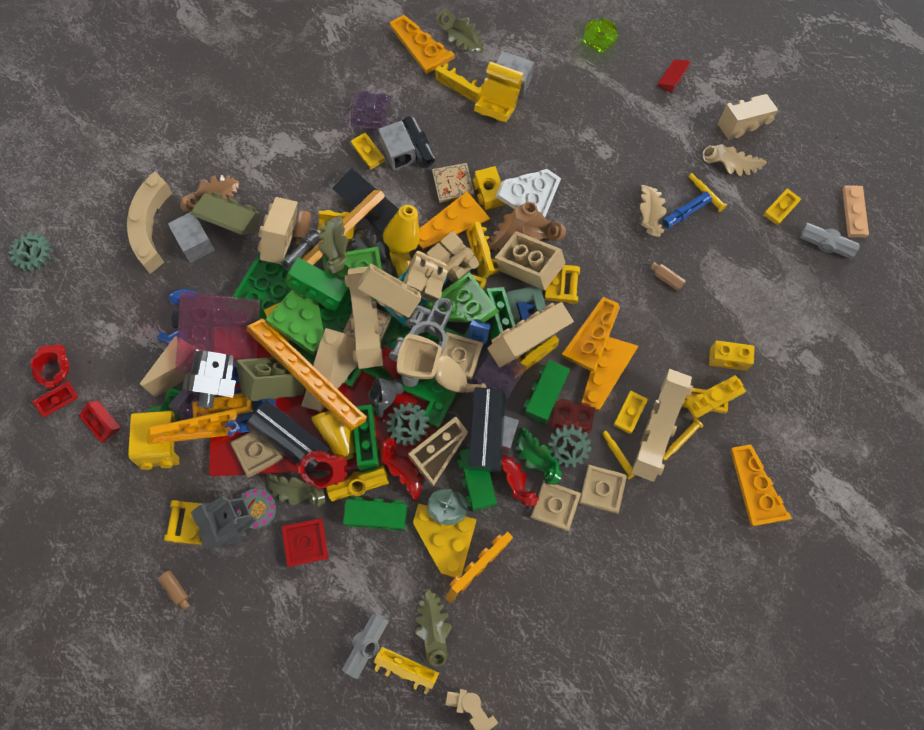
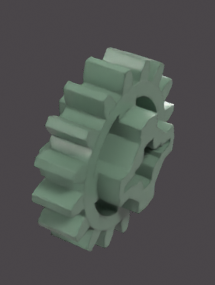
M28 232L27 237L21 234V239H14L16 244L10 245L13 249L9 251V254L12 256L10 260L18 269L21 268L24 272L27 269L33 272L35 267L41 270L40 265L46 266L45 260H51V257L48 255L53 252L49 248L51 244L43 235L40 236L38 233H35L33 236Z
M408 403L406 407L405 404H400L401 409L395 407V414H389L392 420L387 421V424L391 425L387 432L393 433L390 438L397 439V444L403 443L404 446H409L410 443L415 446L416 440L422 442L421 436L428 435L425 432V428H430L426 424L430 419L424 416L426 411L420 410V406H413L412 403ZM406 412H414V414H410L409 416L406 415L405 413H406ZM410 434L411 437L405 438L403 435Z
M574 424L568 429L566 425H563V430L557 427V434H551L553 440L548 441V445L552 446L549 448V452L554 453L552 455L554 459L558 458L559 465L564 462L566 468H568L570 463H572L573 467H576V462L583 464V457L589 458L587 452L591 451V447L588 446L591 440L585 439L588 433H581L582 427L576 430L574 429ZM563 436L562 442L557 444L559 438ZM567 439L569 440L571 446H573L572 452L567 446ZM582 449L581 453L576 456L577 451Z

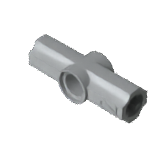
M809 223L805 224L800 234L801 239L818 245L821 251L826 253L836 252L850 259L855 257L860 247L859 243L842 237L840 232L835 229L824 230Z
M373 612L363 632L355 635L352 641L354 648L342 669L344 673L358 679L368 659L373 658L378 653V640L389 622L386 617Z

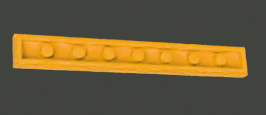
M263 318L247 326V332L350 431L366 422L367 417L274 328L266 324Z

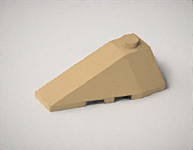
M327 328L321 339L313 367L337 389L348 379L347 377L353 369H356L358 366V362H354L353 350H356V340L344 333ZM306 389L302 407L321 412L325 406Z

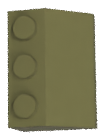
M214 191L212 193H204L191 211V215L241 235L254 234L261 215L260 212L256 211V207L247 204L242 206L239 204L240 201L233 198L224 199L222 194Z
M274 357L236 360L241 391L250 401L294 397L304 394L305 387Z

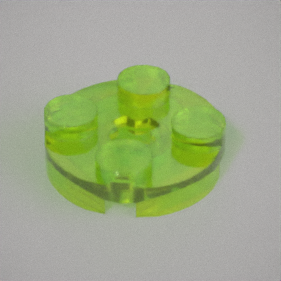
M601 18V20L592 19L585 26L583 40L591 48L599 52H605L617 41V26L607 18ZM603 32L604 35L600 36L597 33Z

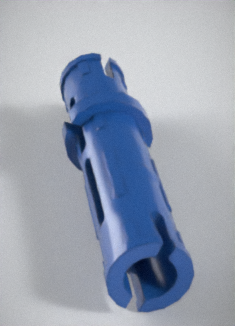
M704 192L683 207H678L674 210V213L662 219L663 225L669 229L679 221L683 222L687 216L711 202V195L708 192Z

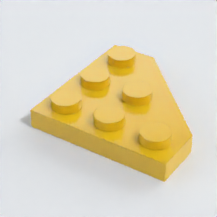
M418 504L413 524L442 575L453 578L459 576L461 578L477 519L465 517L456 525H442L430 517L426 505Z

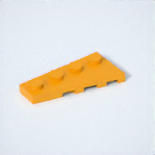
M405 15L389 22L390 28L426 74L435 70L438 65L442 66L455 59L453 52L447 51L444 45L434 41L431 35L420 30V27Z
M467 191L419 228L420 241L418 246L425 250L440 243L452 231L459 235L461 232L466 231L474 222L485 223L490 221V218Z
M602 297L562 353L563 358L595 373L619 312V303Z
M608 337L595 373L590 372L580 406L599 412L637 350V345Z
M233 409L150 427L146 437L148 445L227 436V432L232 428H225V425L229 421L236 420V410Z
M752 445L731 448L732 459L751 527L791 520L790 513H787L783 506L784 502L780 495H777L772 486L773 483L770 477H767L763 469L764 466Z
M509 532L503 537L499 534L492 541L493 546L489 550L485 548L478 555L480 559L476 563L472 561L464 569L466 573L461 578L457 576L449 584L451 589L445 599L451 604L456 599L458 593L461 590L464 591L473 581L474 577H477L487 567V564L491 563L511 542L513 536Z

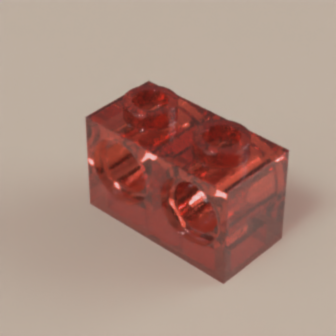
M567 399L556 400L551 427H558L563 430V425H566L568 429L574 424V429L577 430L579 427H582L581 433L587 432L589 435L592 430L595 407H591L588 403H571ZM564 410L569 416L562 417L559 415V411ZM584 414L587 416L588 420L582 421L579 419L578 415Z

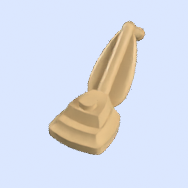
M408 334L403 340L397 358V372L399 374L417 379H432L435 377L440 385L459 393L474 392L475 387L486 388L484 383L468 384L466 375L459 364L447 355L440 356L442 348L435 342L414 334Z

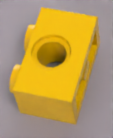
M496 166L475 171V179H472L474 189H478V201L480 205L483 204L484 210L505 206L504 202L496 198L501 185Z
M716 340L710 348L709 366L747 371L754 364L755 346Z

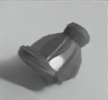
M376 378L373 380V386L369 390L368 399L377 417H383V411L392 404L396 395L402 394L404 391L400 379L395 378L392 381Z

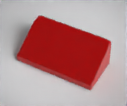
M674 59L657 85L672 93L689 69L691 61Z
M67 380L56 386V388L35 398L32 403L44 418L79 397L71 382Z
M99 401L88 402L78 415L101 443H104L121 428Z

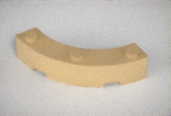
M153 172L137 190L127 217V232L132 250L150 274L164 263L152 241L153 218L157 208L159 209L164 201L173 194L167 183L156 172Z
M368 266L348 269V275L345 276L346 287H350L354 318H350L351 328L355 330L356 350H353L354 362H358L359 369L383 366L376 301L372 302V296L366 297L358 289V282Z
M669 369L660 389L659 398L655 401L640 442L641 447L636 455L632 474L653 482L657 475L661 476L665 466L662 464L670 436H674L677 428L674 425L685 397H689L693 386L690 385L691 376Z

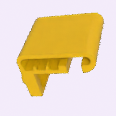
M490 62L486 70L488 77L484 80L482 94L475 104L474 111L481 115L495 118L497 121L507 122L517 105L524 73Z
M173 411L131 414L129 459L140 469L150 470L152 467L157 466L172 468V465H179V456L174 452V442L148 445L146 438L150 427L175 422Z

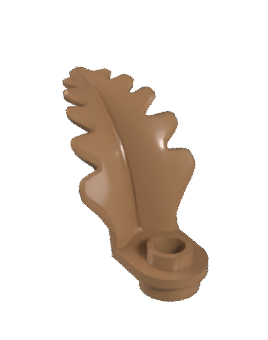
M220 175L219 181L215 176H212L210 183L203 179L200 181L195 193L182 198L180 206L184 212L190 213L203 194L212 193V191L222 194L224 199H227L226 196L233 197V193H237L236 189H239L238 185L240 183L234 177L230 179V176H226L224 179L223 175Z
M525 202L515 208L512 213L505 214L503 217L505 223L498 224L500 231H494L493 234L495 236H491V241H488L489 249L496 252L498 248L501 251L516 231L525 234V224L536 218L538 214L536 204Z
M538 211L536 218L525 224V235L537 240L545 238L558 241L562 240L566 234V228L561 223L548 221L540 211Z

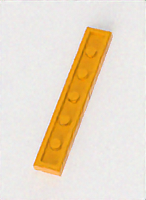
M374 190L342 220L343 225L341 227H345L343 236L384 198L385 195L382 191ZM317 244L302 260L314 265L324 253L319 250Z

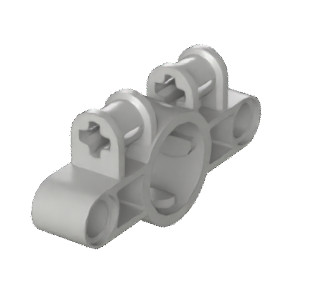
M440 298L436 301L432 311L417 305L410 318L405 322L411 328L410 334L418 335L428 332L432 336H437L440 341L438 345L442 348L440 356H442L447 338L444 328L451 314L452 303L446 298ZM439 308H444V309H446L447 311H446V312H441V311L439 310ZM397 338V344L389 354V357L397 362L399 349L404 338ZM404 375L401 377L403 384L408 387H414L420 380Z

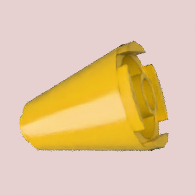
M411 205L400 207L383 232V242L389 246L391 251L398 254H407L413 249L415 250L420 241L418 212Z
M330 411L320 413L311 418L312 423L334 455H344V458L347 460L354 458L353 453H356L353 430L350 431Z

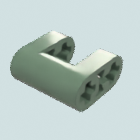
M530 286L506 292L515 325L520 322L517 309L518 303H532L535 306V313L542 311L546 307L542 291L538 287Z

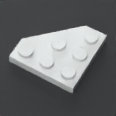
M545 169L516 178L506 179L502 181L496 198L513 209L525 202H533L536 204L538 211L545 217L561 178Z

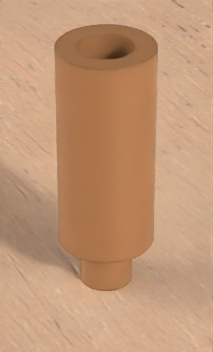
M302 210L298 213L293 237L296 241V247L300 245V240L303 237L308 236L312 216L308 211Z
M654 262L650 269L655 271V276L676 291H679L686 282V280L663 264L659 266Z
M170 570L162 574L158 581L175 606L180 605L183 611L189 608L190 604L187 601L189 596Z

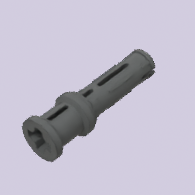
M312 229L307 237H303L300 240V245L281 261V265L285 264L282 267L289 271L298 257L302 259L322 240L318 237V234L322 232L318 229Z

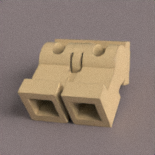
M453 231L442 239L440 244L437 243L426 253V255L448 265L446 278L452 283H455L466 275L469 270L475 269L479 265L472 250L466 247Z
M416 251L409 264V270L403 283L419 291L422 299L435 303L441 298V290L448 273V265L425 253Z
M460 689V694L454 692L447 693L446 705L457 707V712L470 713L473 718L469 721L475 730H490L498 724L493 715L490 718L487 717L481 708V700L477 694Z

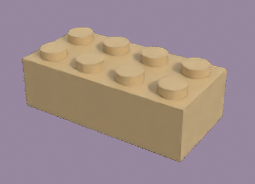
M562 302L557 305L551 303L543 308L542 311H537L528 319L514 325L513 328H508L500 333L499 336L491 340L493 344L487 349L499 368L557 334L574 321Z

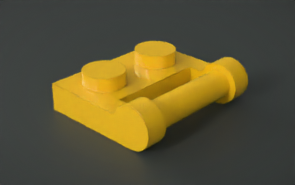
M564 265L546 288L544 300L577 304V283L580 267ZM566 273L571 275L569 294H564Z
M171 500L170 521L163 541L201 545L202 539L199 536V527L196 526L191 512L202 503ZM180 509H185L181 535L175 536Z

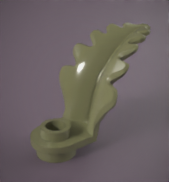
M442 9L437 13L436 21L448 33V41L450 43L456 40L457 47L464 43V50H467L469 47L470 52H473L474 49L475 53L484 52V43H480L482 37H477L480 32H473L475 24L468 25V17L457 19L446 9ZM447 16V20L443 22V17Z
M335 217L325 222V226L321 227V230L325 232L318 234V237L323 240V242L318 244V248L329 259L325 267L330 273L344 269L343 264L347 260L346 247L348 237L343 236L345 227H341L343 225L341 217Z
M269 473L265 475L266 484L269 485L268 490L273 491V497L279 494L280 502L288 499L290 505H296L305 499H309L310 503L314 504L316 508L325 504L323 489L308 485V483L296 477L290 478L288 481L284 477L279 479Z
M426 590L425 594L421 595L423 600L419 601V605L422 607L417 608V612L422 614V616L415 618V621L421 625V627L416 629L415 634L425 642L427 660L430 664L441 666L448 658L445 639L452 626L450 623H444L448 618V613H440L444 608V604L438 605L440 598H435L436 593Z

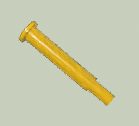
M693 173L688 176L702 193L708 192L711 195V202L718 208V212L726 208L727 204L723 203Z
M693 419V423L668 448L663 457L664 461L674 454L698 428L703 427V424L698 419Z
M604 431L602 435L628 474V480L635 477L636 475L631 473L632 466L607 431Z

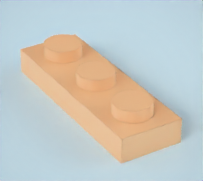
M844 186L842 191L848 237L866 238L869 235L863 186Z

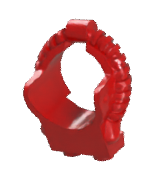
M62 344L39 347L35 357L31 359L30 364L34 380L40 385L46 386L47 389L56 388V384L63 382L62 380H65L69 373V361L65 356L66 349ZM51 361H58L60 371L53 377V381H47L44 377H41L45 364Z
M311 451V453L305 454V457H302L300 463L296 465L297 473L300 474L303 481L318 489L326 488L330 484L338 485L339 482L345 481L344 478H347V470H344V466H347V459L344 458V455L337 456L330 455L324 451ZM314 459L316 462L329 463L331 470L327 476L312 478L307 475L305 466Z

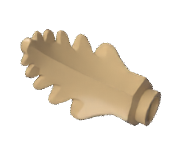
M723 144L708 146L703 151V159L706 163L721 161L729 174H733L735 170L738 176H742L743 170L746 175H750V170L756 173L757 168L760 170L767 163L766 160L758 159L757 156L752 158V155L745 157L744 152L737 153L733 146L726 147Z
M641 185L643 192L641 198L644 202L640 204L643 217L642 226L647 228L646 233L660 237L664 229L661 228L662 225L659 224V221L667 213L666 208L662 207L665 199L659 198L662 193L657 192L656 188Z

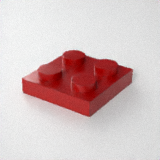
M322 518L282 526L287 567L329 559Z

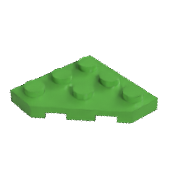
M378 247L346 252L347 260L343 264L344 269L335 273H330L325 266L329 259L326 255L322 256L324 272L344 283L345 276L348 275V269L367 267L371 263L382 270Z
M470 272L445 289L441 295V298H446L452 303L449 322L471 323L474 320L485 323L499 312ZM428 302L425 307L432 311L435 303ZM439 308V310H440L441 312H446V311H447V310L444 309V308Z
M291 290L265 321L266 324L311 355H314L318 350L324 334L319 304L297 290Z

